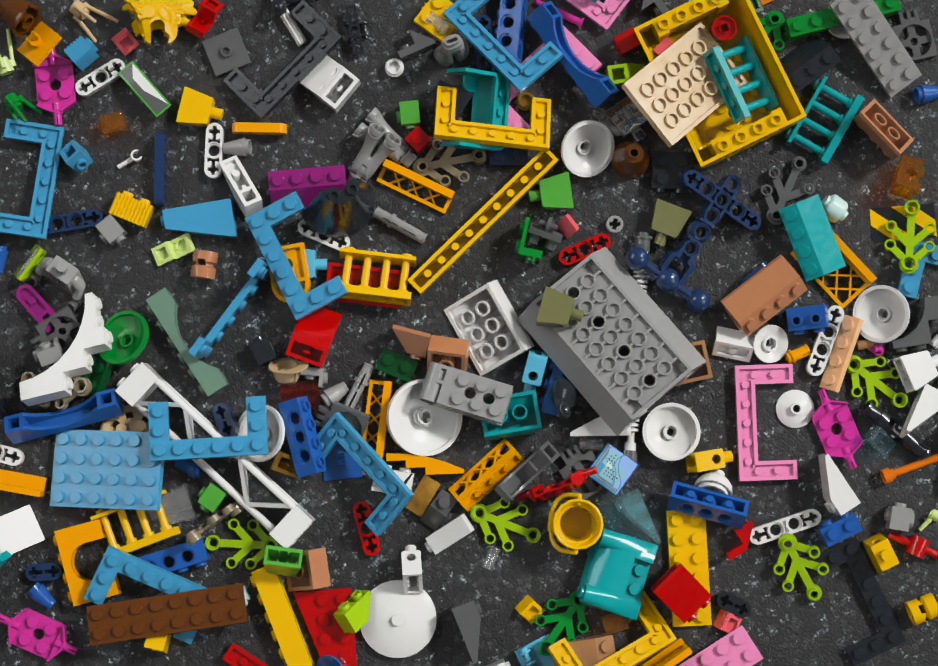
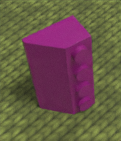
M345 165L269 171L268 181L271 204L296 191L306 209L321 191L331 187H335L337 190L344 189L345 182H347Z

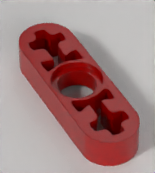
M604 233L595 235L561 250L558 260L563 266L573 265L584 260L594 252L593 245L589 241L593 240V244H595L602 237L603 240H607L605 247L608 249L611 245V239ZM583 244L588 245L590 248V253L587 255H582L579 252V247ZM602 245L595 247L596 250L604 248ZM576 248V254L578 255L579 259H576L575 255L570 258V262H567V260H562V257H564V252H567V254L569 255L574 253L572 249Z
M359 501L354 505L353 513L362 547L367 555L374 556L381 549L379 537L375 535V538H371L372 543L377 544L375 552L367 550L366 546H369L368 539L364 541L363 537H370L374 532L372 531L369 534L362 532L361 526L367 519L359 522L358 518H362V515L356 511L359 508V504H362L363 507H367V510L364 512L365 517L372 514L371 507L366 501Z

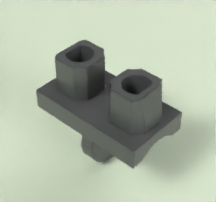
M549 217L548 222L540 219L539 225L530 224L528 242L538 244L540 236L547 239L545 248L554 251L558 243H561L563 234L557 232L558 225L551 223L552 217Z

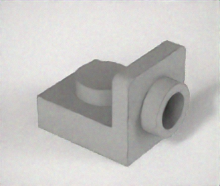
M307 367L305 370L300 371L301 375H305L304 379L316 380V376H319V388H324V384L328 382V373H325L324 368Z

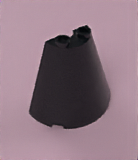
M359 178L345 182V187L342 190L331 187L321 191L301 215L306 224L316 233L329 238L352 236L361 231L370 221L375 207L373 188Z

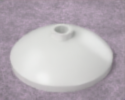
M584 120L573 125L564 136L561 145V157L564 165L571 173L580 177H591L602 172L609 165L614 153L612 133L604 124L595 120ZM584 143V147L580 149L581 144Z
M876 285L866 289L859 295L854 304L853 317L864 320L860 330V334L864 338L872 342L886 343L895 340L905 331L910 319V309L906 298L900 291L891 286ZM884 311L888 312V316L886 318H884L883 316Z
M665 403L655 407L650 411L643 423L642 435L646 447L653 455L663 460L676 461L687 457L695 450L700 440L701 430L697 417L689 408L678 403ZM669 428L673 429L674 434L672 436H669L667 434V430Z
M266 405L269 455L244 456L253 462H265L273 458L280 450L284 441L285 426L280 413L269 405ZM245 411L237 422L239 426L237 436H248L247 412Z

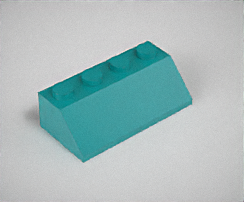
M819 194L779 209L806 282L846 266Z

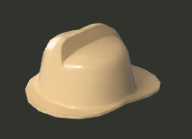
M292 358L276 359L268 365L277 382L290 385L295 384L300 376V371L305 370L309 366L306 362Z

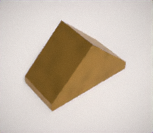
M278 451L271 469L301 480V478H297L292 455Z

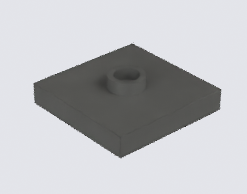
M238 28L202 41L216 77L232 72L236 67L239 69L252 64Z

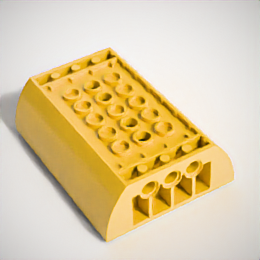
M691 0L633 28L649 62L658 57L654 52V48L665 37H668L675 43L700 22L708 30L710 23L723 15L732 17L737 24V31L734 37L726 42H717L723 51L736 47L735 42L748 35L753 44V48L780 105L766 112L764 106L749 111L750 117L735 124L732 117L728 114L725 102L685 135L701 168L719 163L777 135L807 116L750 0ZM740 54L729 57L736 67L744 64ZM748 71L741 73L748 83L752 82ZM756 88L741 94L746 104L760 99Z

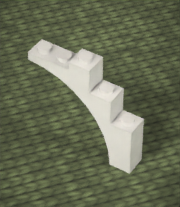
M92 292L85 294V309L82 323L76 338L65 354L46 371L31 379L19 382L20 398L26 405L32 406L72 396L73 381L71 378L92 373V354L112 350L113 335L104 327V320L100 311L102 309L101 299Z

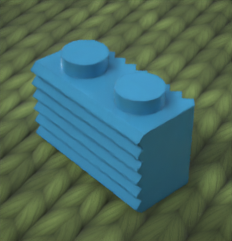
M79 36V39L76 38V41H73V44L70 43L67 49L64 48V52L82 71L99 57L96 53L99 49L88 37L84 39L82 36Z

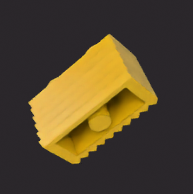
M124 190L122 193L117 192L108 213L146 229L155 210V207L151 205L152 202L144 198L140 200L134 199V194Z

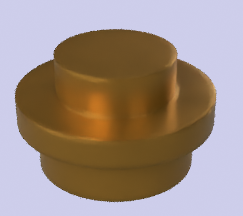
M530 92L520 93L516 99L517 106L523 111L531 110V100L534 95Z

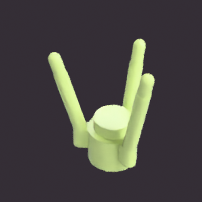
M6 29L10 60L7 57L2 58L0 55V76L11 74L15 71L14 67L17 66L14 60L9 29Z

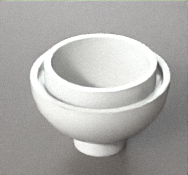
M713 469L709 473L703 474L694 484L696 487L732 496V485L725 477V473L720 469Z

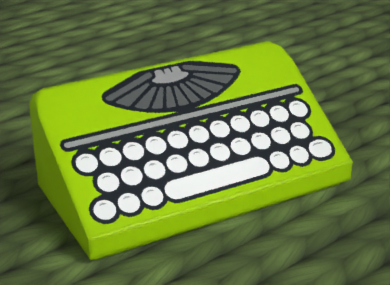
M35 244L14 272V276L18 280L26 282L27 278L47 254V251Z

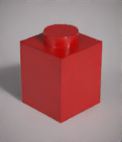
M634 27L613 37L612 42L621 58L641 47L633 29Z
M419 126L404 138L405 142L417 155L432 143L431 138Z

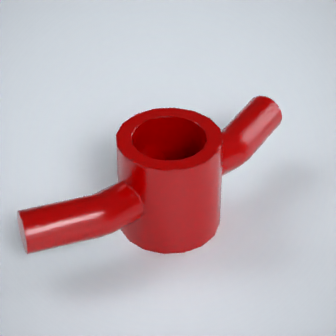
M894 532L889 533L888 539L907 546L905 549L906 553L923 559L925 554L938 559V551L928 547L929 540L914 534L908 539Z

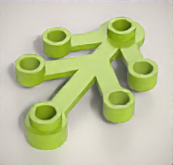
M909 200L904 206V212L908 215L906 235L897 227V223L893 220L888 221L885 226L886 231L893 233L906 247L904 254L896 246L895 240L887 239L884 244V248L892 252L900 260L899 268L906 274L914 273L918 269V261L926 254H931L935 250V243L927 241L924 243L923 248L913 255L914 247L928 235H933L936 232V225L929 222L922 231L914 236L915 216L920 211V204L916 200ZM909 207H914V208H915V211H914V212H910V211L908 210V208H909ZM893 224L895 228L891 230L888 228V225ZM932 226L934 230L930 232L927 230V227ZM891 242L894 244V246L892 248H888L887 243ZM926 245H932L933 249L927 250ZM906 262H911V263H912V267H910V268L906 267V266H905V263H906Z
M852 355L846 372L851 374L852 388L850 393L853 397L857 398L863 394V389L859 383V375H861L865 379L866 403L873 400L875 406H878V401L875 397V386L891 399L894 407L903 408L907 405L908 397L906 394L894 392L879 380L900 378L899 374L897 377L892 375V371L896 370V368L871 373L863 368L869 366L883 367L886 364L885 357L877 356L874 359L861 360L860 357ZM878 358L883 360L882 365L877 364ZM852 361L856 363L854 369L850 367ZM855 388L860 390L859 395L854 394ZM897 397L902 399L900 404L896 403Z
M500 498L499 501L488 506L476 504L470 510L471 519L474 522L480 523L485 535V542L493 544L496 541V536L491 533L487 523L489 521L495 524L503 542L502 547L507 552L514 548V544L509 539L505 528L526 536L530 543H536L541 538V533L537 528L531 527L527 529L508 521L519 515H526L528 507L525 504H520L516 509L499 516L490 513L499 508H508L510 501L507 506H502L501 500L503 499ZM521 506L526 508V512L523 514L519 512V507ZM482 510L483 516H476V511ZM532 531H535L537 534L534 539L529 536ZM488 535H492L494 537V540L492 542L487 541L486 538ZM506 542H510L512 544V547L510 549H506L504 547V544Z
M236 518L229 520L228 527L234 530L242 540L220 539L217 535H210L205 540V546L211 551L217 550L219 547L242 548L233 557H229L226 560V566L230 569L235 568L238 562L252 549L261 550L253 558L245 561V566L249 570L256 568L257 563L264 558L266 545L269 542H273L275 546L281 547L272 536H268L261 529L256 519L250 520L247 523V527L250 531H254L261 541H254L240 526V521ZM233 520L238 524L236 528L231 526ZM252 521L256 522L257 527L255 529H252L250 527V523ZM212 539L217 540L216 546L211 545L210 541ZM230 559H233L235 561L234 566L229 565L228 562ZM249 560L254 561V567L248 566Z
M790 533L781 535L778 540L781 552L777 563L773 566L774 573L777 575L784 574V563L788 553L792 559L787 577L782 582L783 590L791 592L794 589L793 581L798 570L807 587V598L811 601H818L822 597L821 588L813 584L805 567L818 571L820 575L828 574L829 567L824 562L818 563L800 557L796 550L809 553V556L815 559L820 556L819 547L797 542V538ZM786 541H791L792 543L790 546L784 545ZM816 549L818 553L813 555L811 550ZM782 566L783 569L782 571H776V567ZM821 566H825L827 568L824 572L820 571L819 569ZM786 583L792 584L790 588H786L784 585ZM816 591L818 595L813 597L811 592Z

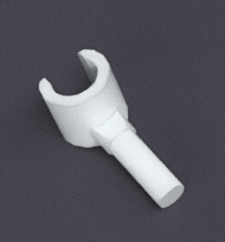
M133 150L131 157L117 165L118 169L132 162L139 163L142 160V156L138 159L133 157L139 150Z

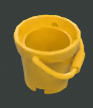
M562 493L556 497L548 514L547 531H549V539L552 546L558 552L577 555L578 550L587 549L597 542L603 530V518L599 509L590 501L582 499L581 493ZM563 498H577L568 500L565 503L561 504L555 512L557 504ZM554 534H555L557 540H558L561 544H563L565 547L570 548V549L561 548V547L556 543V541H555V539H554Z

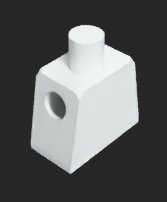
M926 350L892 359L906 393L918 390L938 376L936 369L938 366V354L930 356L929 351Z
M407 545L405 551L401 552L404 594L423 593L421 551L417 550L415 545Z

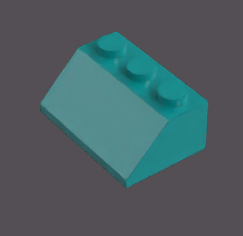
M536 390L512 394L502 427L482 421L485 441L542 432ZM486 398L484 400V403L486 404H492L494 402V399L492 398Z

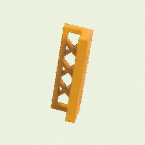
M385 159L376 182L443 214L446 213L455 195V191ZM386 170L394 173L396 180L386 182L382 178ZM406 179L411 181L413 188L407 191L401 189L400 181ZM426 188L429 191L430 197L422 199L418 197L416 190ZM442 196L448 200L444 208L436 206L433 198Z
M369 380L366 414H370L373 419L368 422V425L375 420L379 428L378 432L372 436L368 431L367 425L363 439L367 443L373 440L376 444V453L383 458L387 433V409L391 400L393 382ZM373 384L384 385L383 394L378 398L372 392ZM377 401L381 406V412L374 417L370 412V406Z
M504 438L448 490L469 511L525 460ZM507 445L510 450L504 455H500V451ZM490 460H494V463L491 467L485 468L486 463H488ZM475 473H480L476 480L471 481ZM461 486H465V490L458 496L455 491Z
M0 469V490L44 497L47 477Z

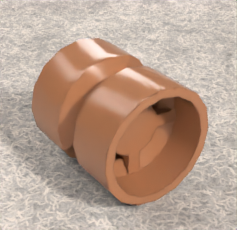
M194 250L192 260L195 262V265L191 266L190 277L215 280L216 269L214 265L217 264L219 253Z

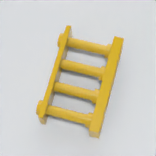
M350 246L340 247V258L345 259L342 281L348 291V294L341 298L411 306L412 292H408L406 289L409 267H416L415 256L408 253L399 255L357 250ZM352 260L364 261L361 284L358 286L349 283ZM371 262L383 263L380 287L378 288L368 286ZM390 264L402 266L399 289L397 290L387 288Z
M162 490V495L167 493L166 490ZM162 504L160 511H156L162 527L160 528L161 532L157 534L151 531L145 511L136 510L144 532L143 539L138 541L137 538H134L125 510L100 509L95 511L96 515L90 517L91 521L101 520L109 545L126 553L181 533L179 526L172 528L171 524L169 525ZM116 512L127 539L125 541L126 545L122 547L117 544L107 517Z

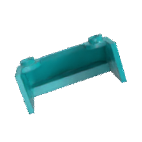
M467 67L447 69V73L462 75L464 90L473 93L471 122L507 126L511 83L501 73ZM461 141L441 142V146L460 149L501 151L504 148L502 146Z

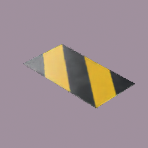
M934 203L920 204V211L915 216L914 236L922 231L927 223L932 222L936 225ZM904 206L869 209L873 242H885L887 239L898 240L893 233H888L885 229L886 223L890 220L895 221L897 227L905 235L907 234L908 215L904 212ZM909 207L908 210L914 212L915 208ZM889 224L888 228L892 230L895 228V226L893 224ZM928 226L927 230L931 232L934 230V228L932 226ZM937 231L926 238L937 237Z

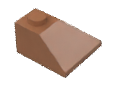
M393 324L392 329L407 354H410V358L420 361L421 358H426L431 334Z

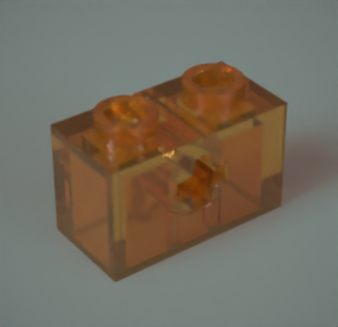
M902 153L896 163L889 193L910 201L915 194L918 195L922 187L920 180H922L925 174V169L923 168L925 160Z

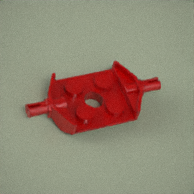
M596 466L578 470L570 474V478L558 482L559 486L556 483L545 487L543 484H539L517 494V498L519 501L527 498L532 499L534 502H536V498L543 501L580 487L582 483H586V478L598 474Z

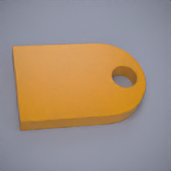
M301 242L282 246L304 292L307 293L311 288V280L305 244ZM269 268L273 293L279 300L287 303Z

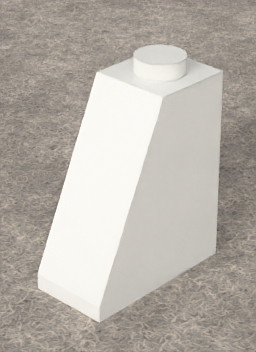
M462 513L425 538L427 542L424 545L430 553L434 552L436 555L474 531V527L465 513Z

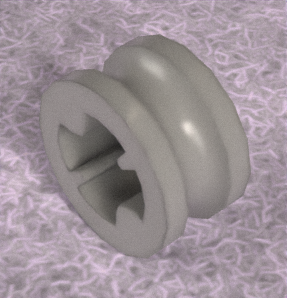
M616 215L609 217L606 221L607 230L613 234L620 232L623 228V220ZM613 219L617 220V223H620V226H617L616 230L612 229V226H609V223H612Z

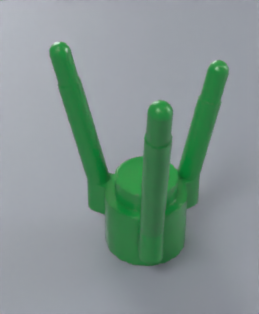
M12 92L3 99V103L7 107L6 110L11 114L13 120H18L14 113L16 112L24 123L27 122V119L20 111L23 107L22 103L39 114H43V111L27 101L22 95L17 96Z

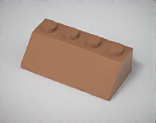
M780 254L720 302L736 327L748 337L808 289L798 273Z

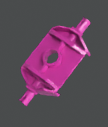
M54 48L39 67L33 64L38 104L36 105L38 108L53 113L54 126H63V112L77 104L73 62L58 56ZM60 81L61 87L58 90H52V82Z
M825 388L817 391L822 402H820V406L811 415V419L825 453L829 454V456L846 459L850 470L858 467L853 454L862 445L864 440L861 439L848 408V402L830 400ZM835 423L841 427V431L837 435L831 431V426Z
M25 608L14 618H9L0 613V622L8 627L10 645L18 646L47 659L46 661H50L62 651L71 653L74 656L76 655L78 647L68 644L65 624L29 608ZM37 628L42 629L44 632L42 639H37L34 636Z

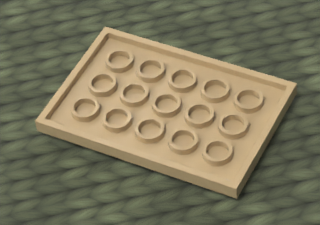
M701 22L621 86L669 148L724 103V99L703 56L705 52L719 44ZM730 58L725 59L729 69L736 67ZM742 74L733 76L738 87L748 83Z

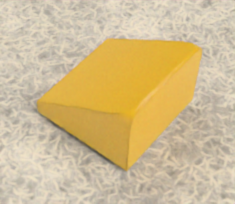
M526 595L515 607L519 614L531 625L534 623L535 616L545 611L529 595Z

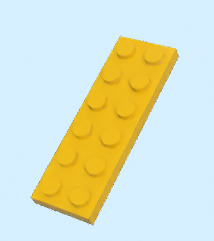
M673 510L666 511L669 569L676 562L681 563L710 593L706 519ZM711 603L704 609L700 608L696 612L697 616L690 623L688 621L683 623L672 612V626L712 625Z

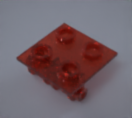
M319 380L297 381L293 385L280 383L282 402L307 396L311 404L312 417L316 418V412H320L318 407L321 405L320 389L318 387Z

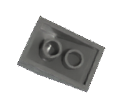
M472 597L453 605L452 612L473 664H475L478 660L480 613L483 612L479 601H474Z

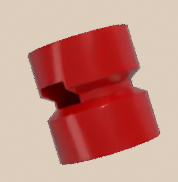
M719 16L710 23L708 32L716 42H726L736 34L737 24L730 16Z

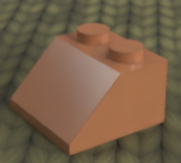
M432 335L427 350V370L430 362H436L467 372L470 340Z
M325 547L303 550L300 571L295 577L286 576L289 592L314 590L331 586Z

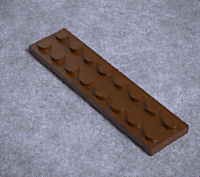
M243 583L86 607L91 646L248 623Z

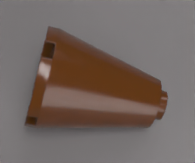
M0 0V18L17 38H24V34L27 32L31 34V31L40 23L42 19L40 11L42 12V9L38 5L27 0Z
M625 141L614 149L611 163L618 175L623 178L633 179L641 176L647 170L649 154L642 144L635 141Z

